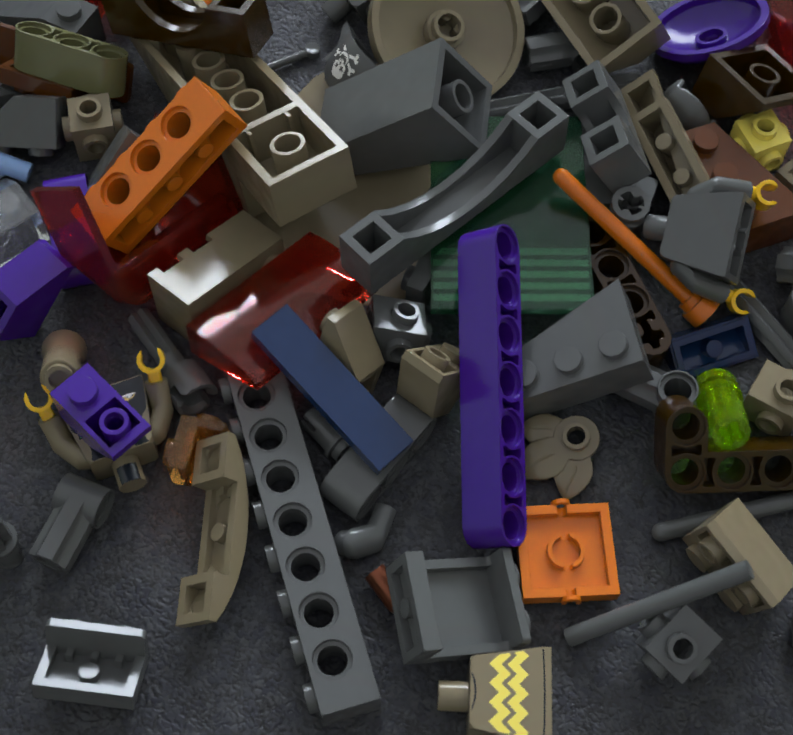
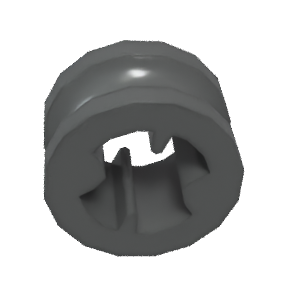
M624 186L614 193L609 210L630 230H635L644 224L645 218L650 211V197L639 187ZM628 201L631 207L638 206L636 214L631 215L628 209L621 210L623 202Z

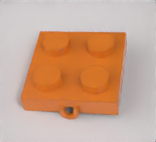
M560 498L551 501L550 505L526 506V536L524 542L516 547L517 567L520 573L519 587L523 604L561 602V605H566L567 602L581 604L582 601L617 600L620 596L609 504H570L568 499ZM563 504L565 506L562 508H557V505Z

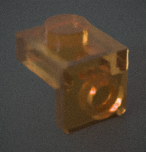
M181 414L175 438H168L163 452V465L167 466L172 483L191 487L197 441L228 432L229 429L226 423L209 414H197L196 417Z

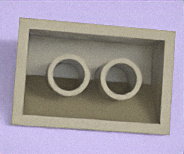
M541 0L585 63L589 65L599 59L608 73L639 64L671 39L663 23L646 0Z

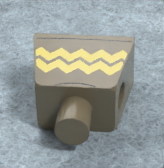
M537 647L471 656L467 666V681L438 680L437 711L466 712V735H552V647Z

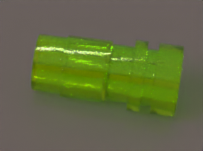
M722 368L704 371L696 379L699 386L696 403L708 419L709 433L712 435L714 443L720 448L726 450L740 448L749 440L751 429L743 406L744 398L736 377L730 371Z

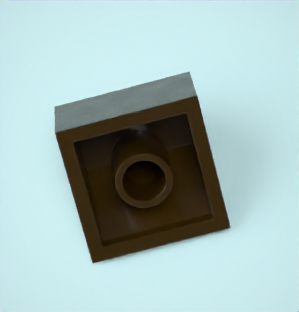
M767 44L751 46L740 50L712 53L709 55L691 93L700 100L708 115L715 119L792 105L793 67Z

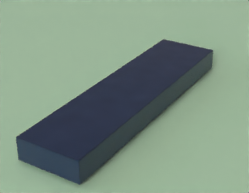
M288 304L251 332L253 341L376 475L411 446L414 440Z

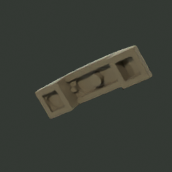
M229 431L199 440L196 444L192 486L205 490L206 496L197 574L181 578L176 619L177 627L187 628L217 622L233 594L242 568L248 534V488L241 450L236 435Z

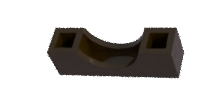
M101 0L112 33L136 39H146L170 45L202 49L204 51L255 58L273 35L266 0H212L206 8L194 7L180 0Z

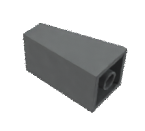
M440 37L325 89L320 118L349 146L355 175L467 159L487 140L492 85Z

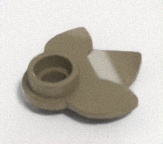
M538 414L524 422V438L531 443L525 448L526 480L538 481L554 478L562 498L568 500L575 498L587 487L593 477L591 457L596 453L600 444V434L596 424L589 418L580 415L561 419L551 414ZM575 430L582 431L585 434L584 441L577 445L568 441L569 434Z

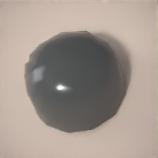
M684 79L674 82L663 93L670 101L685 131L713 122L717 124V121L708 115L700 100L690 92Z

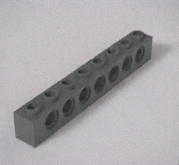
M263 350L223 360L226 377L218 379L224 404H234L237 417L229 419L232 433L236 435L238 444H245L248 458L243 459L247 487L256 485L260 500L252 502L258 529L268 528L272 544L264 546L270 573L280 572L284 589L276 591L283 620L293 617L297 635L288 637L296 666L306 664L310 683L303 684L302 690L309 715L319 712L322 726L324 727L380 710L381 696L285 374ZM258 399L269 402L266 406L259 409L248 407L252 401ZM267 439H275L281 442L278 447L272 450H264L258 447ZM279 480H287L293 483V486L285 492H275L270 489L271 485ZM291 522H299L306 526L304 532L297 536H288L282 532L283 527ZM304 565H310L319 570V574L310 581H301L294 577L295 571ZM316 610H325L333 617L327 626L321 628L312 627L306 622V619L310 613ZM329 656H338L347 664L345 670L335 676L324 674L319 669V665Z

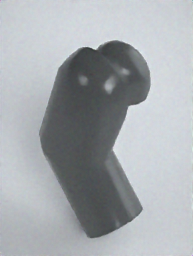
M376 503L367 525L349 530L343 529L335 535L334 542L338 554L349 559H359L380 552L386 543L397 511L389 505Z

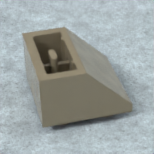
M739 498L724 505L682 538L688 546L686 553L689 559L702 572L708 571L712 573L743 560L749 562L754 573L753 580L718 592L719 597L728 608L734 612L739 610L743 616L772 609L793 587V565Z

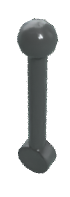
M309 42L305 45L304 50L270 62L267 65L272 70H275L306 57L317 59L320 56V45L315 42Z

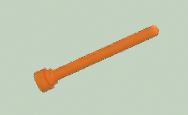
M564 168L555 170L553 173L555 184L681 302L679 308L684 311L682 316L694 328L704 323L715 312L720 304L690 292L671 273L670 267L568 170Z

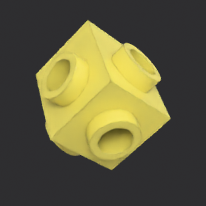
M772 109L757 114L748 113L741 116L733 124L729 135L769 172L779 169L792 142L787 126L779 121Z

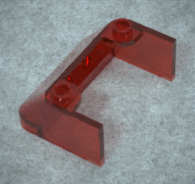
M158 112L157 114L153 115L154 119H155L161 112ZM220 155L129 254L107 246L80 186L35 187L30 191L61 256L114 300L128 305H141L153 297L147 277L148 273L156 268L162 272L167 271L180 262L177 260L179 252L185 248L195 252L208 243L205 240L206 234L244 210L223 157Z

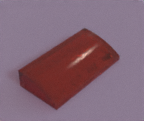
M308 232L186 325L191 352L258 391L280 373L281 370L251 338V332L288 304L320 339L322 331L319 330V327L329 311L334 308L339 310L354 299L363 304L372 295L342 268L340 249L322 237Z

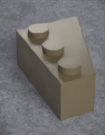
M244 210L206 234L205 240L208 243L195 252L188 248L179 252L177 260L180 262L167 271L162 272L156 268L147 274L159 319L197 348L208 338L213 339L219 335L225 327L227 319L238 308H245L252 301L256 290L267 278L270 280L276 277L284 266L283 238Z

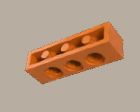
M194 76L176 93L175 98L146 126L144 132L116 159L114 165L104 176L89 188L84 198L74 209L103 244L129 254L248 125L217 91Z

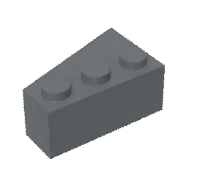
M619 278L522 346L524 422L538 414H550L654 380L630 300Z

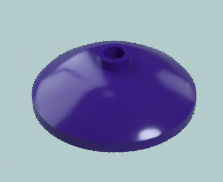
M683 0L658 16L671 39L658 48L655 53L676 63L705 64L712 53L747 48L757 41L768 27L771 18L769 5L766 0Z

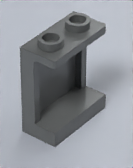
M499 548L486 557L425 560L423 551H406L385 568L403 665L467 660L471 656L519 650L531 642V620L529 614L524 609L519 587L520 573L513 561L510 548Z

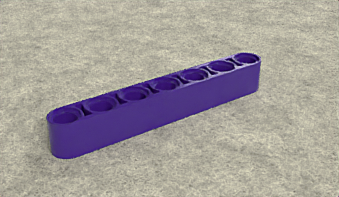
M500 224L465 233L458 241L462 528L466 543L475 550L520 546L524 542L527 530L520 251L516 233L509 225Z

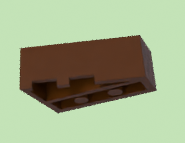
M715 122L687 130L686 133L710 179L715 176L751 181L753 186H757L764 180H773L778 185L775 191L761 190L763 199L776 201L777 204L767 211L755 209L745 254L792 239L793 193Z

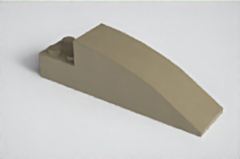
M180 0L198 8H206L208 6L203 0ZM129 37L168 103L195 76L217 91L248 125L210 166L242 209L251 216L255 217L266 211L278 226L282 227L357 188L349 146L258 55L255 58L239 57L232 54L204 51L192 47Z

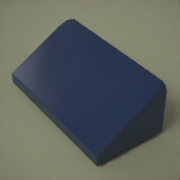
M732 314L701 324L697 328L692 327L671 334V345L665 360L671 371H685L694 378L759 357L748 314Z

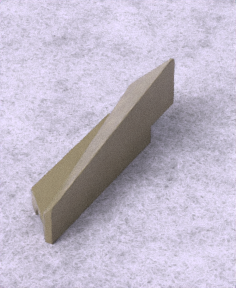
M652 68L623 87L621 92L641 146L670 203L675 195L686 194L691 187L709 180L710 177L674 108L663 94L655 70Z

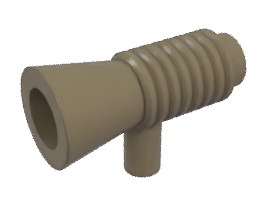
M61 329L50 333L45 338L41 348L43 357L40 371L41 384L46 386L49 391H53L82 367L87 357V345L78 333Z

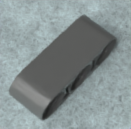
M399 394L393 396L384 406V409L414 440L411 446L378 475L350 447L330 470L319 488L321 497L356 522L360 521L370 511L424 445L436 426V418H431Z

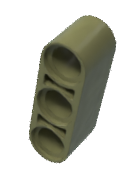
M23 21L15 25L14 67L17 70L90 94L109 92L110 98H118L125 94L129 56L128 51L41 22Z

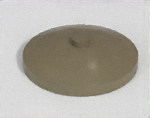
M371 0L369 5L368 37L378 65L442 37L492 85V96L512 77L520 62L525 41V28L518 0Z

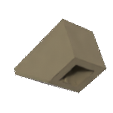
M354 299L341 309L334 308L326 314L319 327V330L322 331L320 340L365 389L372 394L385 361L363 304Z
M448 343L406 349L401 357L396 393L431 418L449 414L460 396L459 349Z

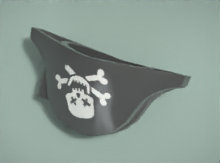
M348 22L342 26L340 39L335 49L324 57L327 61L324 72L325 80L328 86L332 87L377 66Z

